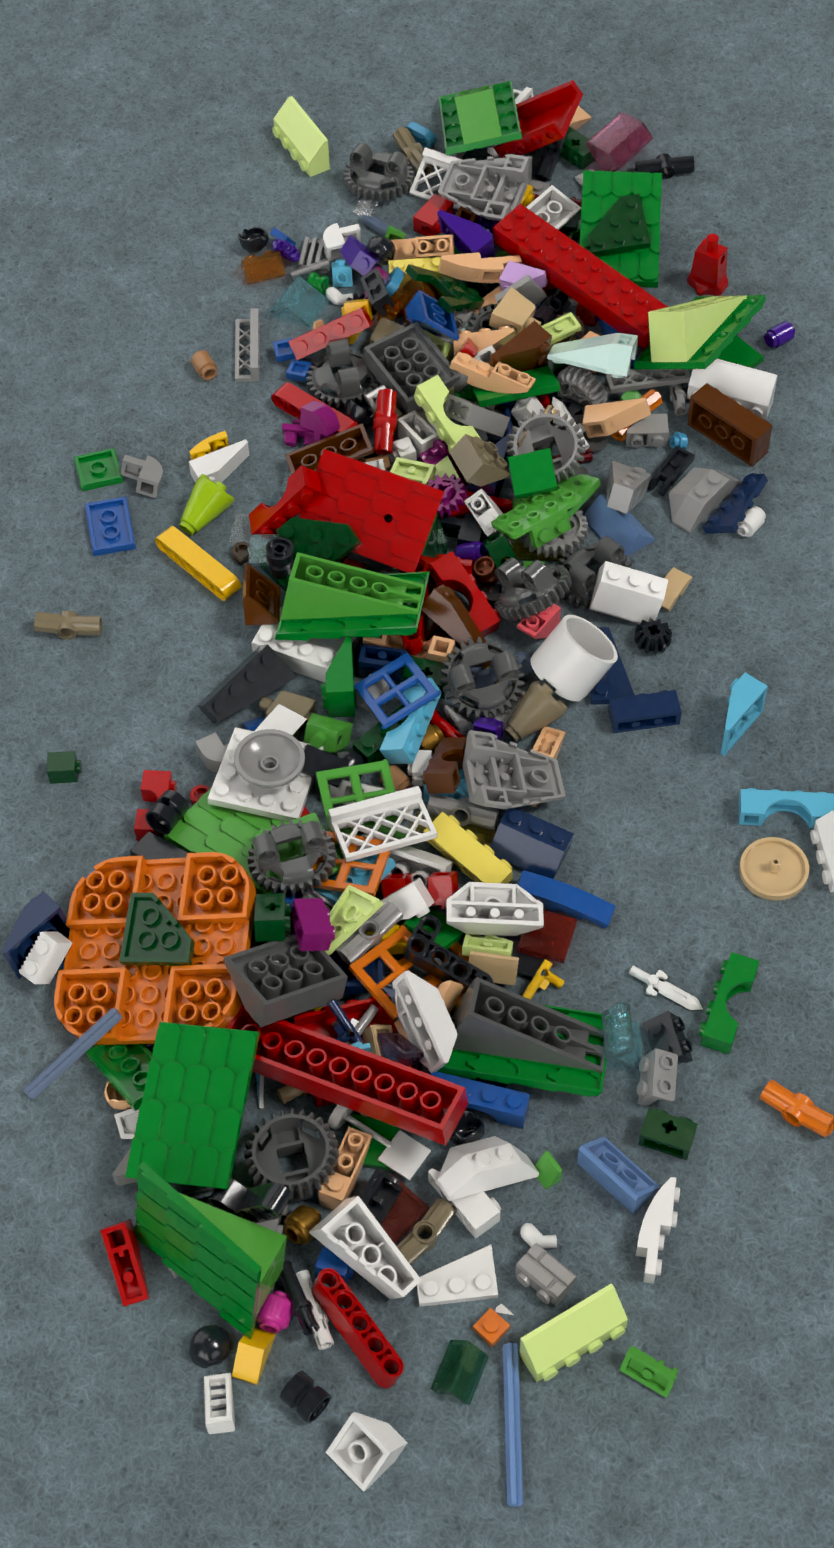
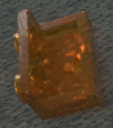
M267 251L257 257L249 255L241 261V268L244 271L247 285L286 275L280 251Z

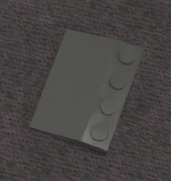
M417 322L364 347L365 365L381 385H384L386 389H392L397 392L396 404L405 415L414 410L418 412L424 410L422 406L417 405L414 399L415 390L418 385L438 375L447 389H449L461 379L458 372L450 368V362Z
M295 934L287 936L285 941H272L226 956L223 960L246 1011L259 1027L328 1004L333 999H336V1001L342 999L348 978L325 951H300Z

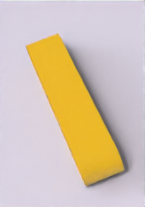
M170 526L155 538L157 547L222 601L227 600L242 588L239 579L176 527Z

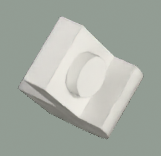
M335 223L324 231V253L329 262L344 259L340 250L349 235H352L361 242V232L358 224L339 228L338 223Z

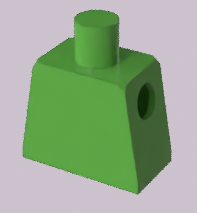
M312 713L307 722L304 743H309L316 748L323 746V751L334 753L349 746L353 724Z

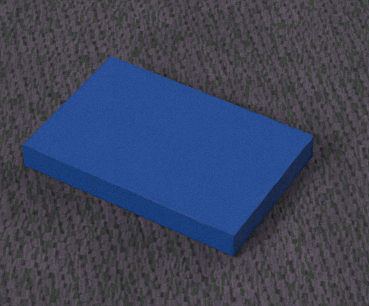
M127 497L85 503L93 556L136 549Z

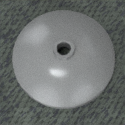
M265 729L249 734L238 744L234 754V763L238 774L246 782L261 788H277L289 784L300 775L305 763V753L301 743L291 734L281 730Z

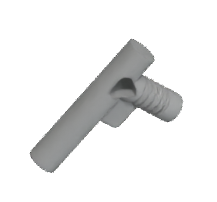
M372 1004L359 1022L354 1018L350 1020L360 1036L379 1010ZM337 1018L332 1023V1027H335L337 1024H339ZM349 1029L347 1035L350 1036V1033L354 1032ZM350 1039L349 1041L345 1042L346 1044H349V1045L353 1044V1042L351 1041V1039Z

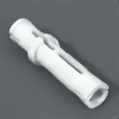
M308 1270L299 1271L296 1273L307 1300L311 1301L313 1305L312 1312L320 1326L318 1332L312 1327L315 1332L314 1337L317 1348L319 1350L330 1348L334 1345V1340L328 1328V1317L323 1313L321 1306L313 1297L311 1291L313 1283L310 1272Z

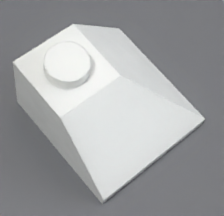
M354 1412L350 1415L326 1453L364 1492L396 1461L408 1442L389 1423Z

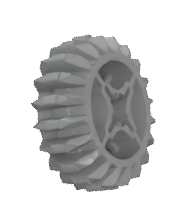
M569 365L558 374L557 380L560 384V391L557 392V395L561 396L562 399L575 400L584 407L606 403L608 400L606 397L608 393L605 391L606 387L601 384L602 381L598 380L596 375H593L590 370L587 371L585 368Z

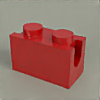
M434 194L413 216V231L424 236H437V234H441L437 212L442 210L455 215V212L452 211L454 202Z

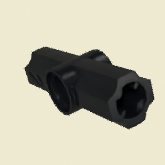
M570 126L564 138L543 146V153L534 174L538 179L543 181L551 180L556 164L561 158V151ZM550 149L557 150L554 154L547 153Z
M664 153L658 155L656 159L635 161L636 172L662 173V179H670L674 174L693 173L695 169L693 156L671 157L669 154Z
M554 287L543 303L536 308L533 318L540 321L541 326L551 322L555 315L562 310L568 295Z

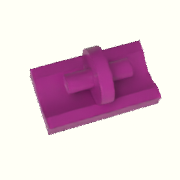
M301 416L300 419H293L292 424H282L286 446L295 447L297 445V438H304V447L314 443V431L301 427Z
M440 439L433 441V447L419 454V459L423 463L436 465L447 455L451 463L454 462L449 453L448 445L444 440L441 441Z

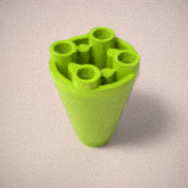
M201 474L193 487L180 519L179 527L187 534L193 535L226 511L235 499L225 492L227 488L219 481L214 483L209 477Z

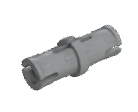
M681 383L669 385V398L673 402L674 413L677 416L685 415L688 409L685 403L686 393L682 390Z

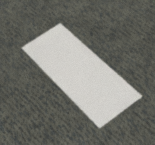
M278 704L254 732L275 729L293 735L307 719ZM233 754V755L231 756V758L228 760L229 762H231V763H233V764H235V763H234V754Z

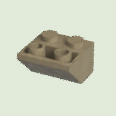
M465 434L449 451L466 481L482 487L511 475L507 468V462L500 457L497 452V446L490 441L485 442L477 436L472 437Z

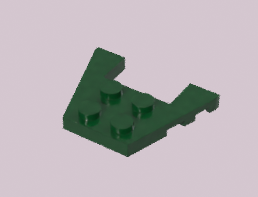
M408 264L405 272L414 281L429 282L444 295L440 297L438 304L447 313H452L454 309L457 312L462 311L464 307L467 310L481 308L485 301L479 296L477 290L468 285L467 281Z

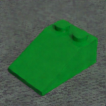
M346 636L325 674L326 683H321L323 710H328V717L330 718L355 717L351 637Z

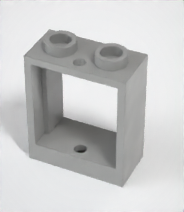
M449 394L444 406L446 416L503 437L510 417L490 408L479 407L474 402Z

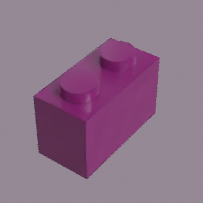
M323 898L294 899L290 919L300 951L329 950L331 940L335 939V927L330 923V912L325 907Z

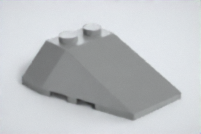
M508 154L505 155V158L494 159L491 156L487 157V160L476 161L474 158L451 161L438 194L485 219L501 221L522 201L527 189L530 157Z
M469 730L464 753L463 770L471 803L484 807L508 809L561 800L566 797L556 759L531 749L527 752L517 748V743L512 741L509 744L498 740L497 735L492 733Z

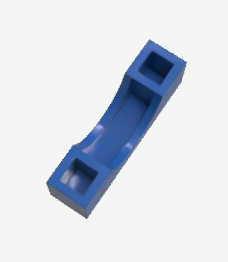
M437 1071L430 1074L465 1087L468 1099L466 1108L485 1112L498 1123L523 1129L529 1109L530 1094Z

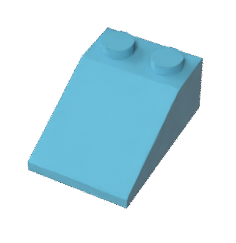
M746 672L740 679L736 678L730 686L731 695L727 701L729 708L721 748L723 756L734 746L764 709L768 686Z

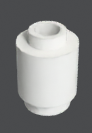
M757 506L748 509L745 512L746 517L744 521L738 522L739 529L737 532L741 536L751 537L764 524L766 514Z

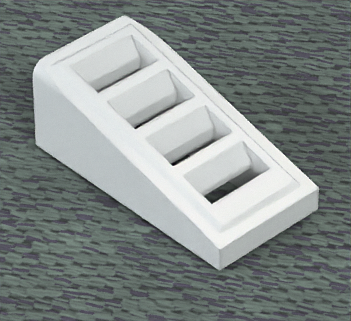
M231 1373L204 1376L205 1424L208 1434L235 1431ZM226 1385L224 1389L211 1390L213 1386ZM226 1396V1398H224V1399H217V1400H212V1399H211V1398H213V1397ZM226 1407V1410L212 1411L213 1408Z

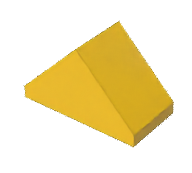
M255 1328L251 1340L243 1335L238 1343L232 1377L258 1385L276 1334Z

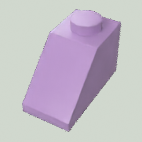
M508 261L499 278L501 291L526 275H529L541 288L546 287V272Z

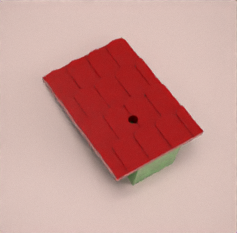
M323 449L316 472L319 474L322 493L301 511L299 518L348 524L362 542L351 552L408 573L415 572L438 516L437 511L445 491ZM386 515H392L393 519L391 522H385Z

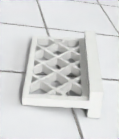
M424 148L422 153L423 159L409 193L429 200L434 195L433 191L439 189L443 181L440 173L447 171L451 161L462 159ZM426 164L433 165L436 171L426 176L424 173ZM438 175L441 183L430 187L428 179ZM426 181L429 189L423 192L416 191L418 184ZM454 204L453 209L459 210L460 205Z
M419 786L328 810L329 826L331 831L335 833L346 862L437 838V831L424 805ZM420 809L418 817L407 813L410 810ZM396 815L399 818L396 823L385 820V817ZM403 819L414 822L411 829L400 825ZM369 821L376 822L373 829L362 824ZM380 825L391 828L388 835L377 831ZM418 825L427 827L429 832L419 833L415 830ZM353 828L350 835L340 832V829ZM396 830L407 834L405 838L400 840L392 836ZM358 831L369 834L365 841L355 838ZM373 837L384 840L378 846L370 844ZM350 843L361 846L359 851L349 853L348 846Z

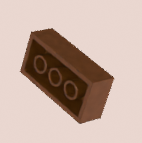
M708 383L702 386L690 398L687 425L751 467L768 453L773 426L768 421L760 418L751 410L746 409Z

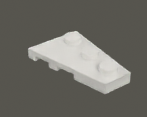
M492 1246L484 1247L420 1276L421 1281L417 1284L419 1307L498 1298Z

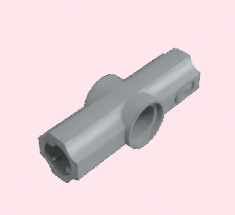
M431 794L427 805V811L430 815L439 816L443 811L447 816H454L459 821V826L471 824L492 830L496 829L500 813L499 809L471 803L468 797H462L458 800L438 794Z
M387 901L336 949L341 960L347 965H351L369 949L380 944L381 938L403 918V913L393 902ZM367 931L375 932V934L371 936L365 935Z

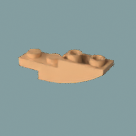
M453 234L391 240L396 248L393 260L454 255Z
M480 252L443 255L440 258L438 271L449 277L469 282L500 283L499 278L508 261L519 264L522 261L520 255L482 259Z
M461 352L457 353L450 364L451 369L468 376L467 384L497 393H525L530 390L536 381V378L511 368L507 364L498 362L495 367H492L486 362H481Z

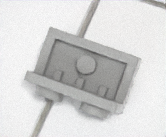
M655 1048L641 1058L639 1063V1071H641L640 1082L637 1086L638 1104L649 1106L657 1100L670 1103L675 1100L677 1054Z

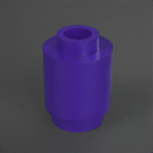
M783 321L767 330L764 340L770 348H778L794 339L795 328L791 323Z
M475 541L459 544L454 554L461 559H474L476 562L479 558L488 556V550L484 542Z

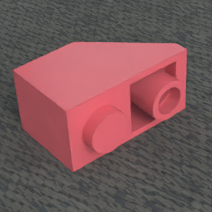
M553 604V607H548L545 611L539 612L538 615L534 614L530 618L525 617L517 625V629L534 639L547 638L560 622L561 607Z

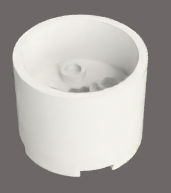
M566 615L535 651L530 661L538 678L541 681L546 679L550 685L556 688V694L565 699L578 702L588 695L617 661L618 655L610 639L599 628L579 616Z

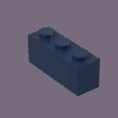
M663 690L650 694L641 693L628 697L618 696L609 699L608 714L613 733L679 725L682 712L676 690Z

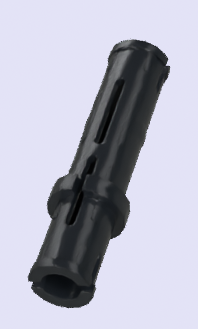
M284 1261L283 1270L279 1276L293 1306L291 1311L298 1318L303 1334L306 1336L313 1335L315 1332L312 1327H314L316 1332L320 1329L312 1312L313 1305L304 1294L293 1269L292 1262Z

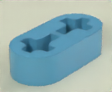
M410 122L405 127L408 128L416 143L419 142L423 148L430 149L437 143V138L431 130L415 122Z
M398 266L391 271L385 281L389 297L398 289L405 275V272Z

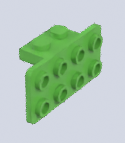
M557 484L558 490L533 496L532 499L517 505L511 511L499 515L491 522V525L512 539H517L529 533L532 546L538 548L571 529L567 510L581 503L583 499L581 495Z

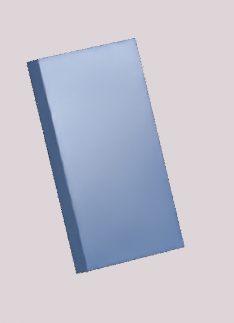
M599 494L583 515L586 516L588 526L600 539L607 535L622 545L624 555L629 556L655 541V538L630 512L626 514L607 507V495Z
M606 1137L583 1144L578 1149L577 1164L633 1215L660 1189V1186Z

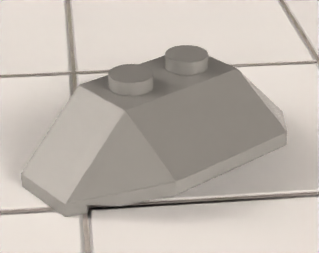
M694 467L669 492L672 524L690 534L740 481L722 470Z

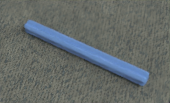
M511 1342L503 1345L507 1505L519 1507L524 1503L518 1344Z

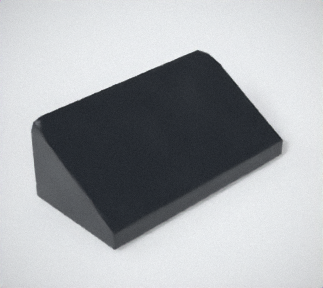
M309 744L303 748L305 763L301 773L317 779L316 772L343 768L348 765L347 760ZM342 778L327 781L328 784L338 788Z

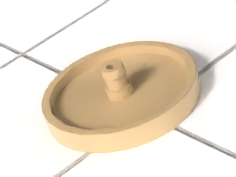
M766 837L754 841L745 849L740 860L739 872L744 885L752 893L767 900L778 901L789 899L797 895L804 888L809 875V862L804 852L793 842L778 837Z

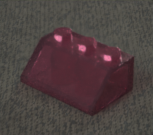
M620 112L585 144L603 171L614 172L623 167L654 138L644 122L624 112Z

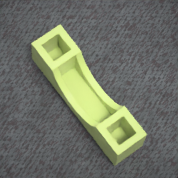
M437 375L416 387L414 399L418 406H422L426 412L427 420L434 424L439 438L446 442L450 451L465 434L479 438L480 436L473 426L457 425L446 416L443 404L447 400L449 390Z

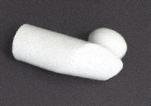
M329 287L325 292L326 297L335 305L344 304L348 297L352 298L353 295L352 293L342 294L334 287Z
M525 1223L521 1227V1237L530 1247L537 1243L543 1249L557 1248L556 1235H542L531 1223Z

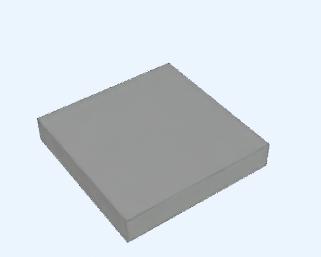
M529 275L524 276L494 296L496 301L500 303L512 287L534 305L547 298L545 291Z

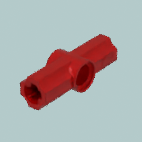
M382 389L377 394V409L373 419V430H375L373 451L379 455L391 454L393 450V433L397 424V414H395L397 392L392 389Z

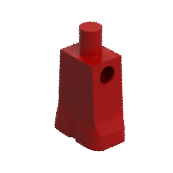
M709 234L707 239L704 238L697 247L692 269L687 277V283L696 291L698 296H719L728 287L726 274L728 248L718 244L719 237L716 234Z

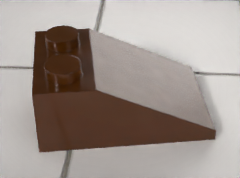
M534 320L490 355L489 365L495 367L500 362L520 372L543 367L549 361L547 356L551 349L552 335Z

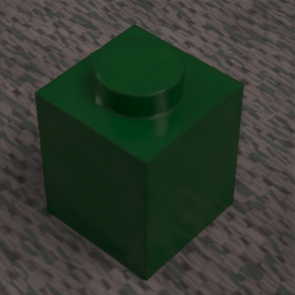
M75 751L47 753V774L50 784L78 782V773H82L81 760H77Z

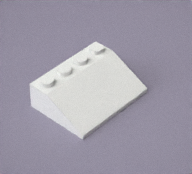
M283 607L280 608V618H281V614H282V609H283ZM279 622L277 624H265L260 627L252 641L253 652L260 645L268 644L291 671L325 683V674L346 636H343L339 639L310 638L309 641L275 640ZM351 637L352 652L360 637Z

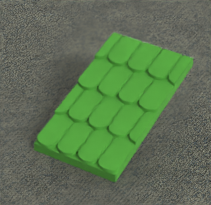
M210 788L178 821L173 830L163 836V839L188 853L218 852L231 856L252 878L247 857H250L248 850L252 849L251 843L255 839L254 834L262 832L264 829H270L271 825L278 826L282 820L208 804ZM298 839L297 842L299 846L302 847V841L301 839ZM290 842L276 845L279 855L294 850ZM334 842L336 849L339 846V843ZM271 870L266 871L267 878H270V876L274 877ZM252 878L257 894H273L272 889L266 892L264 886L259 887L257 881H254Z

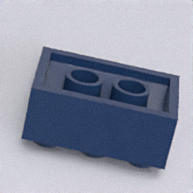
M508 808L498 826L490 848L495 852L494 855L499 860L504 859L511 866L519 870L554 879L571 847L574 833L518 808Z

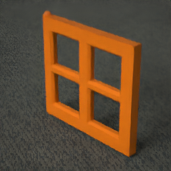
M326 831L327 836H331L332 842L338 843L335 833ZM355 836V838L363 841L367 839V837ZM372 838L370 844L378 846L384 840ZM350 843L348 846L349 853L357 851L359 846ZM391 850L379 853L375 864L354 860L346 862L345 858H336V865L341 866L336 880L328 879L327 882L321 880V887L316 885L313 887L344 892L347 886L351 885L375 897ZM320 856L312 866L314 873L318 868L319 862L324 863L323 856ZM351 867L372 871L367 886L346 882Z
M403 925L400 926L398 931L348 967L393 1020L398 1017L396 1005L382 989L414 965L407 961L401 966L388 952L390 948L404 939L406 943L408 942L411 932ZM416 945L411 946L415 952H422L420 947ZM380 957L393 973L376 984L363 968ZM432 958L433 962L439 965L434 958ZM434 976L427 981L434 987L442 983L441 980Z

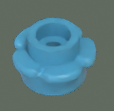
M675 432L670 438L671 448L676 446L684 450L687 448V435Z

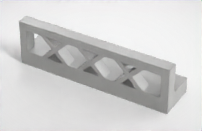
M258 308L250 309V319H236L235 382L260 381V318ZM250 325V329L244 332L240 329V326ZM245 338L250 341V344L246 347L240 344ZM245 353L250 356V359L246 362L240 359ZM247 368L251 375H239V373Z
M632 368L627 377L624 376L623 378H614L611 374L605 373L604 386L607 393L613 394L687 383L690 381L691 376L688 369Z

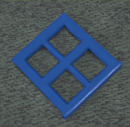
M405 653L354 685L362 699L382 724V729H387L441 694L439 690L435 689L408 653ZM406 665L413 676L396 685L389 674ZM384 679L391 690L374 699L367 688ZM419 682L427 694L410 704L402 692ZM397 696L405 707L387 717L380 706Z

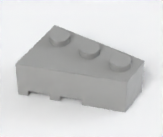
M612 460L605 486H607V507L627 514L644 499L651 474L646 473V470L643 468H632Z

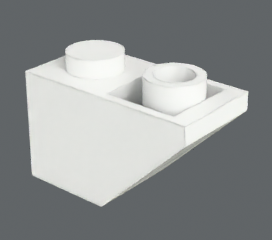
M480 489L464 502L486 536L490 537L499 532L492 527L491 522L503 513L485 491Z

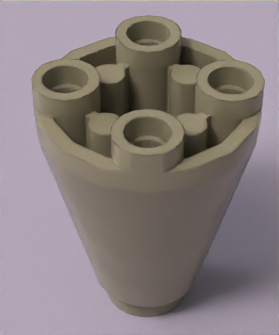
M538 680L532 682L507 721V726L504 730L515 742L558 720L568 710L561 700H556L552 697L554 692L547 684H542Z

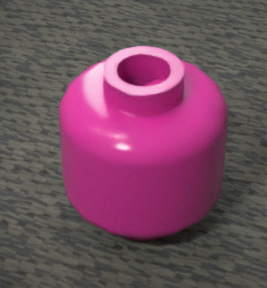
M274 1291L273 1294L267 1296L256 1316L261 1329L276 1334L280 1330L288 1328L293 1314L291 1311L293 1306L286 1293Z

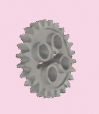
M582 510L576 511L569 519L570 530L538 548L532 546L529 533L521 536L520 542H523L524 548L529 547V552L536 550L537 556L543 552L545 553V558L549 554H553L554 558H556L557 553H561L564 557L565 551L573 553V547L580 549V543H585V538L588 537L586 516H583Z

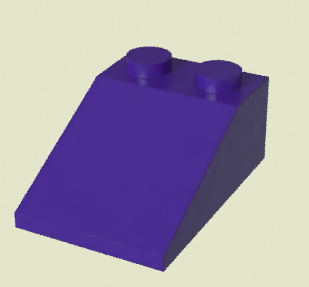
M439 210L437 212L441 232L444 235H454V246L461 254L480 252L481 259L496 257V247L493 243L494 236L488 229L485 230L477 223Z

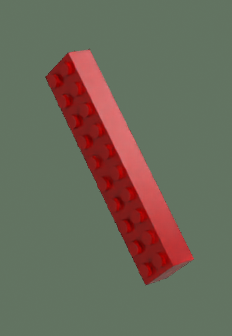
M522 204L516 206L493 227L494 243L512 256L520 255L524 265L544 270L548 282L620 333L637 335L638 346L644 350L650 345L648 312L668 306Z
M244 1005L241 1006L237 1015L226 1027L227 1029L260 1032L252 1072L445 1146L468 1105L465 1087L284 1020L259 1027L248 1014Z

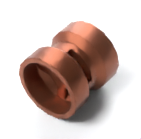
M483 556L475 562L474 571L482 583H497L499 581L495 573L497 566L491 557Z

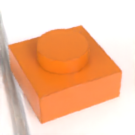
M492 1308L473 1325V1331L491 1347L510 1329V1324Z

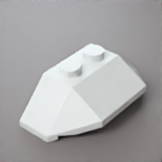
M468 882L455 894L447 898L446 924L466 934L517 936L543 928V903L536 900L517 884Z
M405 971L392 982L393 989L395 990L397 1014L416 1058L431 1073H434L449 1062L458 1033L438 988L412 972Z
M493 1136L451 1147L439 1174L437 1184L448 1201L535 1178L539 1176V1172L525 1153L509 1142Z

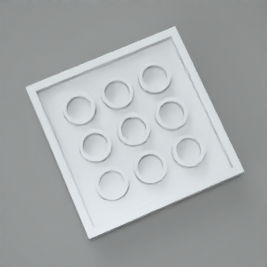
M235 727L209 793L208 804L287 822L300 818L314 778L300 773L294 781L277 788H261L246 782L238 774L235 764L228 760L235 753L238 744L254 731ZM300 742L303 748L305 747V745L309 744Z

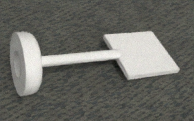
M337 1104L328 1120L330 1128L334 1130L339 1129L348 1121L363 1132L373 1135L372 1138L386 1146L378 1161L410 1181L431 1150L401 1130L398 1131L390 1142L350 1115L351 1109Z

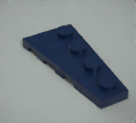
M751 473L745 476L743 482L731 492L732 494L727 500L723 501L717 511L708 517V521L702 526L706 534L736 533L739 529L738 522H743L746 517L744 512L752 508L754 504L752 499L759 496L768 481L765 474Z
M597 627L610 639L617 651L618 658L590 691L591 705L609 704V699L618 696H635L610 628Z

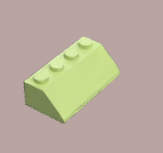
M293 96L288 97L273 118L274 127L272 130L274 136L281 140L284 149L290 151L293 160H297L301 170L305 171L309 177L329 170L328 139Z
M612 1283L520 1338L519 1356L536 1382L542 1379L544 1381L552 1379L558 1374V1369L565 1365L567 1367L575 1365L580 1361L581 1355L588 1351L590 1354L594 1353L603 1346V1342L607 1339L612 1338V1340H615L625 1333L628 1318Z

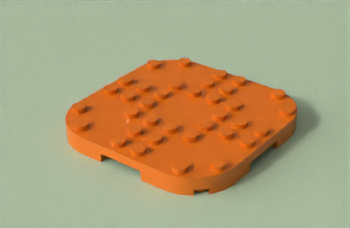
M218 852L187 853L186 858L146 860L143 856L115 857L93 867L95 870L86 878L82 876L75 886L70 899L66 926L70 928L68 939L72 942V945L65 956L63 970H58L54 995L55 1012L64 1027L76 1038H79L111 1008H115L121 1013L122 1019L94 1045L154 1044L160 1022L226 1028L239 1012L242 1000L223 960L224 957L250 949L256 889L247 871L231 856ZM131 893H154L195 942L192 965H122L119 962Z

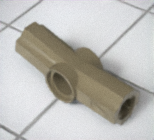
M402 126L393 133V139L417 174L423 159L422 153L424 149L419 142L416 143L408 128ZM426 164L424 173L427 176L433 171V166L430 164Z
M67 610L62 611L60 614L36 611L34 631L56 633L62 639H74L77 635H101L102 617L79 616L74 611Z
M437 1198L424 1218L415 1224L413 1231L396 1246L410 1265L417 1261L426 1251H430L435 1247L437 1239L456 1214V1209L451 1203ZM421 1233H429L431 1237L429 1239H421L419 1235Z

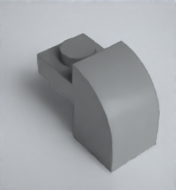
M125 455L120 475L138 480L136 493L156 498L160 490L163 474L161 464L151 456H147L144 461Z
M215 732L195 741L197 754L205 767L218 773L228 744L223 745Z

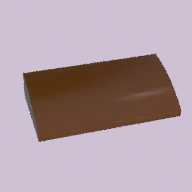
M362 423L287 453L285 457L291 474H293L301 465L316 471L323 449L354 460L372 454L374 451Z

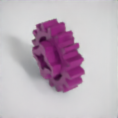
M444 473L442 478L436 475V480H428L430 483L428 486L445 491L437 511L440 517H443L446 512L450 516L452 510L458 512V505L465 504L463 499L467 498V490L461 478L456 479L454 474L449 478L447 473Z

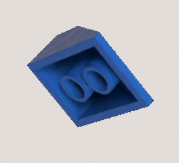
M418 290L405 308L408 321L412 324L417 322L420 326L424 327L425 331L433 335L436 334L441 338L457 341L459 334L453 312L447 313L438 304L436 299Z

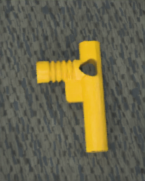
M544 959L524 991L523 997L531 1000L539 987L546 990L549 983L559 989L563 986L564 980L549 971L553 965L551 962ZM543 969L545 970V975H541Z

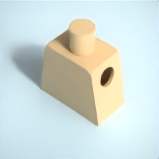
M511 287L492 312L489 326L496 329L502 326H510L518 334L534 320L540 326L541 322L533 318L536 306Z

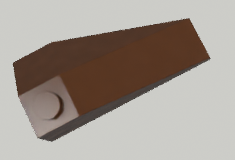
M443 584L435 588L423 603L422 611L459 644L463 641L468 646L470 638L474 643H477L478 637H481L482 643H485L484 637L461 600L455 595V592ZM489 661V662L482 663V664H483L485 667H487V666H489L490 664H492V662Z

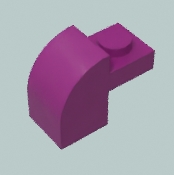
M313 400L301 407V427L314 431V443L332 436L335 431L340 429L339 420L329 406Z

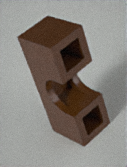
M467 737L441 739L422 775L423 784L426 785L428 794L456 792L461 781L458 769H463Z

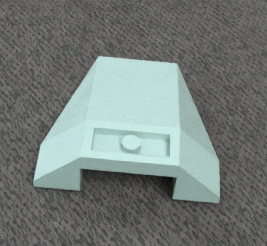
M613 333L554 344L547 359L558 364L565 363L611 374L614 378L627 377L630 371L631 359L635 360L637 355L638 336Z

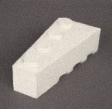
M359 1196L345 1199L309 1231L313 1237L390 1300L403 1298L421 1281L420 1277Z

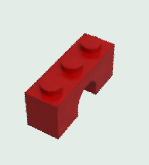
M143 771L140 789L143 801L156 803L164 791H176L177 783L173 780L171 771ZM137 809L134 825L137 841H140L148 832L159 835L162 838L165 835L156 832L147 823L145 815L149 809Z
M457 871L433 872L428 877V892L434 900L432 905H438V908L446 909L447 898L459 890ZM411 873L386 875L382 880L383 899L411 883Z

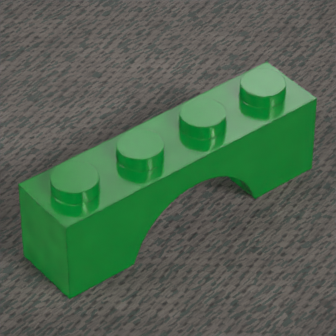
M731 952L729 960H723L720 970L723 977L721 981H716L713 994L716 995L715 1001H709L706 1015H709L707 1022L702 1021L698 1034L702 1036V1046L730 1054L739 1023L729 1014L726 1002L736 994L751 991L757 974L759 960Z

